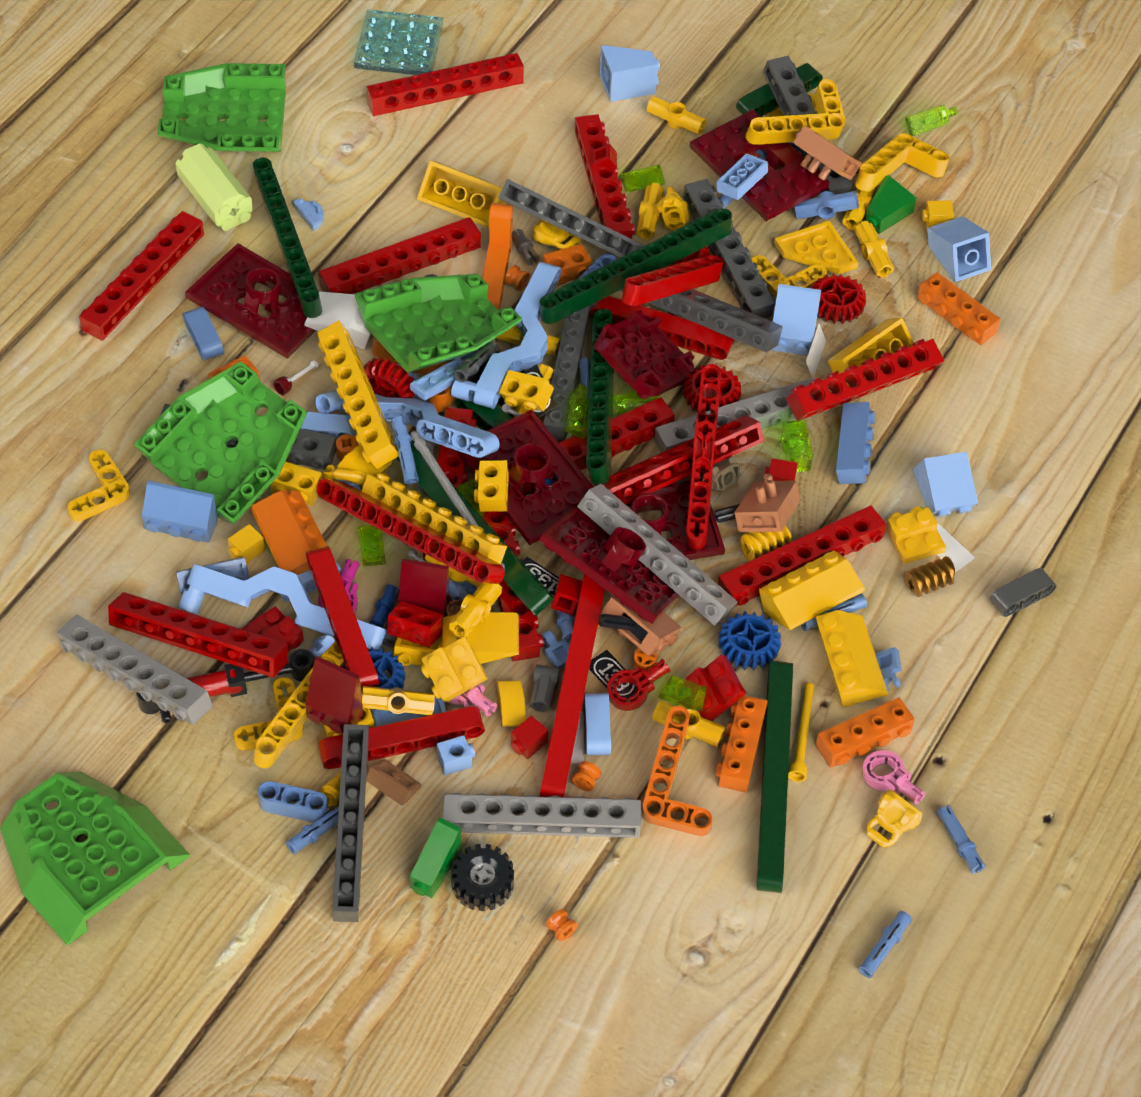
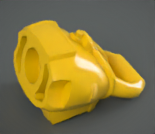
M668 186L666 189L667 195L661 198L656 207L662 213L665 229L675 231L687 225L689 221L688 204L675 192L674 187Z
M540 220L533 228V239L543 245L565 249L578 245L581 242L580 238L543 220ZM569 236H572V237H573V238L570 239L568 242H566L564 245L562 244L565 240H567V239L569 238Z
M888 790L881 795L880 800H878L877 814L867 824V836L882 848L889 847L898 840L903 832L914 829L920 824L922 812L893 790ZM879 823L882 828L892 834L891 838L888 840L876 831L873 826Z

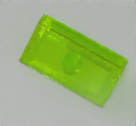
M661 165L629 171L620 175L621 182L627 193L646 189L647 185L652 183H659L660 186L666 184Z
M672 675L658 698L678 706H683L689 710H702L706 687Z

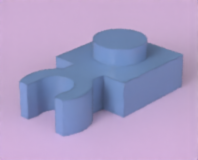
M893 647L875 653L887 691H889L888 685L891 681H893V685L897 688L900 687L901 681L896 676L897 672L902 671L899 650Z

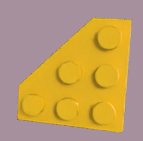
M830 221L776 237L774 240V245L783 258L809 266L819 264L824 266L827 271L837 274L858 268V261Z

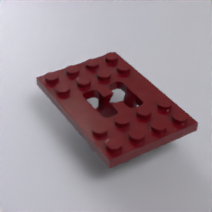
M752 109L690 141L689 147L719 177H722L746 153L759 158L760 156L755 151L759 149L764 150L768 154L765 160L768 162V172L741 198L767 222L828 189L830 181L827 178L825 180L818 177L820 173L818 170L815 173H811L808 169L801 166L804 157L789 143L758 145L749 143L746 139V132L750 122L754 118L761 117Z
M239 243L185 291V298L200 307H204L208 312L287 359L316 331L304 326L307 317L301 308L290 274ZM257 283H262L271 289L266 291V298L265 291L255 290ZM279 294L287 298L284 302H278ZM241 298H245L243 305L238 302ZM259 304H266L264 309L272 314L266 318L257 314Z
M532 409L487 431L495 434L499 440V449L496 452L479 458L457 451L474 475L475 470H479L480 461L507 460L508 469L511 468L508 482L507 511L503 512L529 546L538 542L545 531L579 505L588 490L593 488V485ZM536 457L540 459L544 467L538 470H529L527 462L529 459ZM549 472L557 481L551 485L545 484V478ZM522 481L531 483L530 488L534 491L533 494L529 496L521 494L519 488Z
M691 480L672 483L652 493L639 495L634 501L625 504L634 513L654 510L662 511L659 519L643 520L661 536L663 531H669L672 538L666 540L689 560L725 554V547L711 502L706 545L700 550H693L687 545L686 529ZM697 494L696 496H697V497H704L705 495H704V494ZM695 514L694 516L699 518V517H702L703 515H702V514ZM695 529V537H698L699 530Z
M577 506L545 531L539 539L548 550L557 553L567 564L576 567L618 598L622 605L630 607L638 613L641 619L649 621L651 624L680 597L679 594L639 561L646 549V544L638 534L630 529L617 527L609 535Z

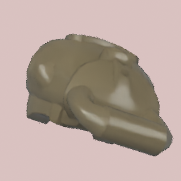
M734 456L713 465L712 491L722 492L737 483L741 474L739 471L740 465ZM700 475L702 482H704V475Z

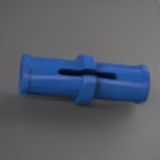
M391 584L386 585L382 597L375 604L376 609L369 624L380 628L384 627L388 614L394 609L393 605L399 594L398 587Z

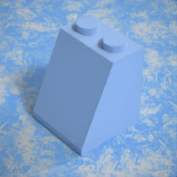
M601 46L599 76L610 102L656 94V85L659 84L657 71L660 70L659 60L655 59L652 51Z
M963 216L927 228L929 248L954 282L991 270L989 232Z
M779 284L773 322L783 326L778 346L771 350L808 356L814 339L821 290Z
M967 452L924 458L913 468L926 507H929L933 515L937 514L938 517L950 515L952 511H959V514L971 512L972 508L978 504Z

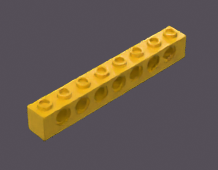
M340 320L317 332L320 340L318 346L322 353L326 354L324 361L328 368L332 369L330 373L332 380L339 386L336 388V391L340 398L345 401L342 405L346 413L351 416L349 423L354 431L358 433L355 437L359 445L364 448L362 455L367 463L372 462L378 469L399 457L398 449L393 442L392 434L351 336Z
M380 472L377 475L367 474L362 492L501 564L507 546L499 542V537L483 533V528L467 524V519L451 515V510L437 507L435 501L421 498L419 492L405 489V484L391 481V477L387 474Z

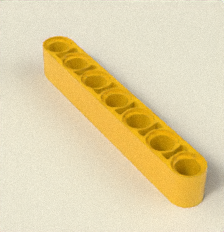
M335 639V642L320 658L343 668L345 663ZM313 668L257 740L253 761L258 767H271L308 719L306 703L303 702H306Z

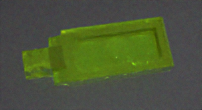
M940 105L905 117L909 134L916 136L947 125L949 122L948 118L957 115L958 111L956 106L946 109L945 105Z
M578 384V387L573 390V393L571 392L568 398L564 431L584 439L588 434L589 400L586 399L587 387Z

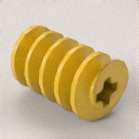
M785 525L782 532L746 533L741 536L740 545L745 558L748 561H752L755 557L762 556V553L765 555L770 550L777 549V546L782 547L785 543H790L792 536Z

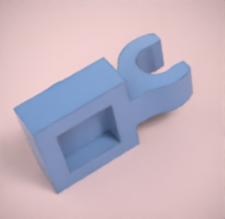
M548 630L542 634L544 647L546 648L544 655L553 667L560 668L561 670L566 666L569 644L565 639L558 642L554 634Z

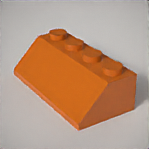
M280 490L253 504L250 509L278 567L297 575L309 571L306 552L326 547L327 545L300 491Z

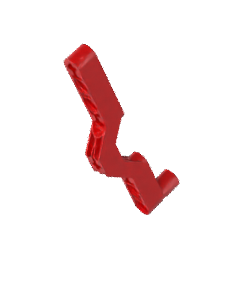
M715 364L704 366L701 372L686 529V542L688 547L693 550H700L707 543L715 438L721 396V369ZM704 435H706L705 448H703ZM700 475H704V482L700 481ZM697 494H704L705 496H704V497H697L696 495H697ZM695 514H702L703 516L698 518V517H695L694 515H695ZM695 529L699 530L698 537H695Z

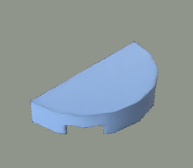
M303 199L293 200L294 208L313 231L318 229L323 223L324 217L321 205L313 200L312 202L303 201Z
M330 635L319 636L313 642L314 648H310L308 651L316 659L317 656L322 655L335 642V639Z

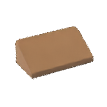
M386 759L372 765L367 774L366 781L402 806L421 788V783Z

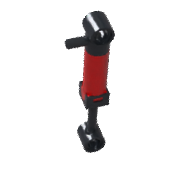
M305 649L293 652L289 664H286L276 676L291 673L295 680L302 682L314 666L312 653ZM228 664L224 665L225 670L186 679L207 690L209 697L230 693L231 697L247 694L246 682L268 678L269 676L254 671L243 673L241 667ZM136 692L139 708L143 713L155 714L160 711L163 723L171 721L170 711H163L155 702L151 700L146 701L140 693Z

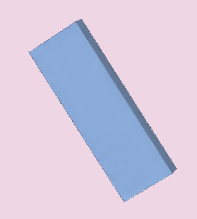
M456 358L410 383V390L424 401L454 384L456 380L454 372L462 366L463 360Z

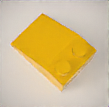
M490 612L484 622L479 621L469 635L465 636L470 642L480 664L519 654V615L517 613ZM457 614L443 617V648L461 639L455 636L452 630L449 629L450 622Z

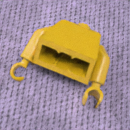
M358 445L343 458L336 470L333 465H328L326 472H322L323 479L344 480L363 487L367 474L377 475L378 472L386 474L385 471L390 467L392 461L377 469L372 462L367 463L362 455L364 448Z

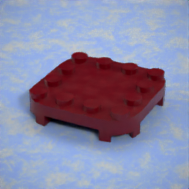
M639 310L635 311L628 319L612 326L609 323L604 326L594 343V348L600 352L623 380L637 392L640 398L647 399L648 397L659 396L684 384L687 380V375L692 374L696 368H694L692 361L695 358L692 352L689 351L684 354L658 327L662 320L656 315L654 318L642 315V311Z

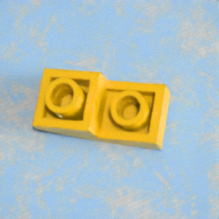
M498 681L497 692L498 706H500L501 727H518L526 720L521 681Z

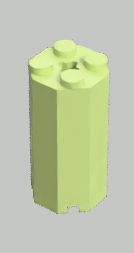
M200 143L185 149L182 153L184 156L182 160L178 159L175 163L177 175L214 224L227 231L249 221L251 218L250 213L253 210L252 199L211 147L208 146L206 148Z

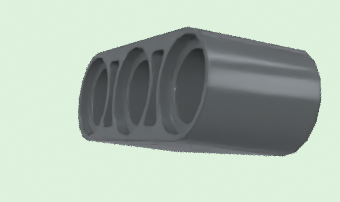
M1038 568L996 589L991 594L990 601L1004 617H1008L1049 596L1056 589L1057 585L1042 568Z

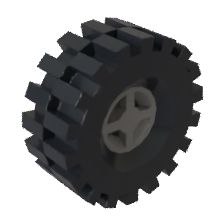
M476 844L474 850L469 846L465 848V855L462 852L457 855L458 861L454 860L453 869H451V880L456 899L460 897L462 905L465 906L468 902L469 909L472 910L475 909V906H479V911H485L486 906L493 910L496 903L501 906L504 904L505 898L509 899L514 887V869L512 860L509 861V856L506 852L501 855V849L497 846L495 850H491L490 844H486V848H481V844Z

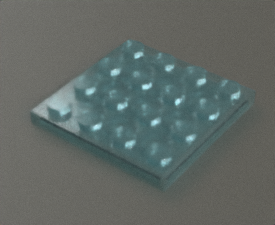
M367 9L354 59V68L412 75L432 72L443 28V17Z

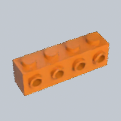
M938 272L920 284L917 298L939 316L950 322L955 328L966 334L971 340L982 345L997 333L1001 318Z
M744 695L738 700V703L732 705L730 717H734L733 723L728 722L725 735L729 737L728 743L723 742L721 756L725 758L723 763H718L716 777H720L719 787L747 793L768 700Z
M898 697L818 733L816 748L830 768L836 765L841 766L846 764L851 758L858 755H866L873 748L886 746L895 738L906 737L912 731L915 718L901 698Z

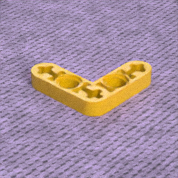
M756 255L751 258L752 262L756 263L760 277L766 281L768 291L776 299L779 284L812 289L813 284L817 282L818 278L823 279L827 275V270L824 266L815 264L785 278L765 256ZM773 276L777 280L769 281L766 277ZM803 281L806 285L799 286L795 282Z
M94 450L89 455L90 467L102 484V487L70 501L68 512L70 518L74 521L88 519L125 502L130 497L127 481L109 454L104 450ZM98 459H100L101 461H103V463H104V466H103V467H101V464H100V462L98 461ZM107 473L115 474L112 479L104 478V475ZM98 497H102L105 499V501L100 504H96L93 502L94 499Z
M278 678L273 684L277 712L281 710L295 691L294 683L290 678ZM285 686L288 697L283 698L281 687ZM271 721L237 728L234 732L236 747L240 750L255 749L257 740ZM303 725L291 742L302 737L304 733ZM256 732H258V739L255 737ZM247 735L248 740L243 741L242 736Z

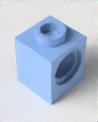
M465 736L437 743V757L444 775L472 768V758L475 757V752L472 744L467 743Z

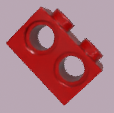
M401 601L388 614L387 634L430 648L442 634L443 614Z

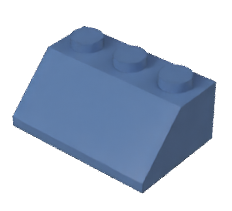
M148 481L142 510L144 529L151 532L170 534L174 537L189 538L197 542L209 543L218 522L214 494Z

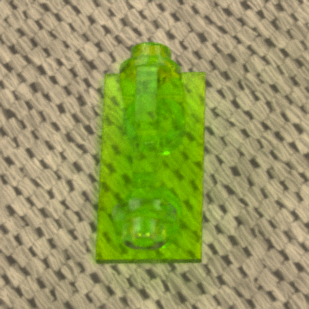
M636 391L615 395L613 398L617 416L660 398V395L648 397L647 399L640 398Z

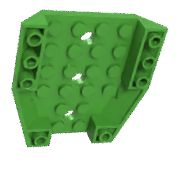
M225 63L164 76L163 118L159 119V136L193 145L200 143L206 148L209 146L217 151L281 152L286 99L285 64Z
M478 274L410 278L355 294L364 326L407 373L463 357L484 346L522 321V318L511 307L498 310L487 299L488 284Z
M239 362L180 395L134 443V446L157 470L179 487L214 494L217 517L235 524L280 475L306 418L307 411L291 399L286 402L261 383L256 372L244 363ZM264 407L268 409L267 414L263 416L256 414L259 408ZM231 439L238 440V444L234 448L226 446L227 442ZM205 471L208 473L207 478L204 480L196 478L199 472Z
M83 772L56 773L17 800L0 827L23 896L67 946L88 931L85 921L162 865H165L171 871L190 857V854L145 805ZM50 802L59 803L55 809L45 808ZM85 834L88 836V839L84 842L79 843L75 841L78 835ZM109 868L118 869L114 876L105 875V871Z

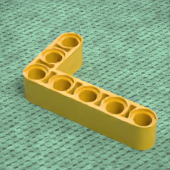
M830 79L820 81L814 95L818 114L754 118L751 120L746 132L747 141L755 145L794 142L797 132L803 129L804 126L814 130L828 140L837 139L845 125V116L836 84Z
M901 133L860 166L855 186L862 191H871L884 180L885 176L893 173L904 162L933 177H943L950 157L938 148L909 134Z

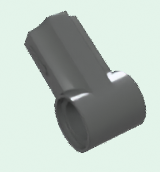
M536 664L533 678L534 687L530 700V707L535 709V711L544 712L550 710L554 689H557L560 668Z

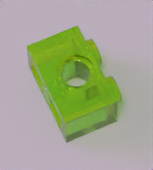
M806 420L784 422L781 439L786 461L797 462V472L810 471L813 451Z

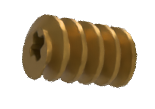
M945 556L942 559H937L934 562L905 571L903 575L904 581L909 590L914 592L917 597H921L922 591L925 594H929L930 588L933 591H937L938 585L941 588H945L946 582L948 585L954 584L955 567L952 560Z

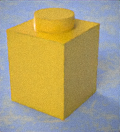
M951 200L927 201L926 208L922 210V221L926 222L927 228L954 219Z
M250 524L228 538V552L233 559L245 557L246 564L265 551L264 537Z

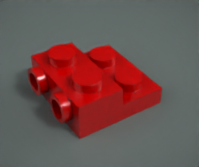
M276 606L241 628L287 643L288 651L296 649L304 641L303 630L290 616L285 617Z
M721 654L705 668L698 667L682 680L685 686L682 689L683 694L689 700H692L695 705L692 709L698 711L700 717L712 722L746 694L727 657Z

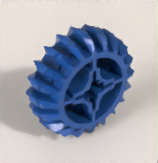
M745 610L743 616L736 612L734 618L729 617L727 622L721 626L718 635V646L721 649V654L727 656L729 662L734 661L735 668L738 665H743L745 671L747 666H750L754 671L758 665L763 669L766 663L769 664V661H773V658L778 656L779 649L781 648V635L778 632L777 625H772V619L765 620L764 614L759 617L756 616L754 611L752 615H748Z
M372 646L369 653L379 680V685L372 687L388 689L398 687L403 689L405 672L403 664L398 662V656L393 657L391 651L385 653L383 647L379 651H375V648ZM386 670L392 675L391 679L386 677L384 673Z

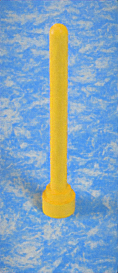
M807 682L804 687L795 759L789 765L788 778L795 782L805 781L808 772L804 758L814 685L811 682Z

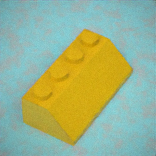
M431 160L417 200L463 218L471 217L473 222L489 227L491 203L506 204V202L498 198L503 186Z
M903 318L886 319L827 360L832 372L838 371L840 374L849 366L856 364L859 367L862 362L873 358L875 361L886 352L893 354L902 346L912 347L914 341Z
M835 551L828 552L815 561L809 562L805 566L759 589L763 612L788 630L865 591L863 584L849 561Z
M840 610L815 616L842 707L887 696L888 691L863 616Z

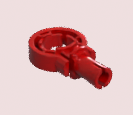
M661 659L647 670L641 669L639 666L634 670H621L615 673L607 684V692L609 693L611 704L623 711H631L641 707L645 703L648 693L655 690L653 682L671 672L668 664H664L665 660ZM623 683H630L638 688L637 694L630 697V702H627V698H623L617 693V687Z

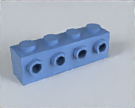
M870 402L843 403L836 465L839 484L866 483V475L870 474V461H868V457H872L870 440H874V430L871 426L876 421L875 411H871Z

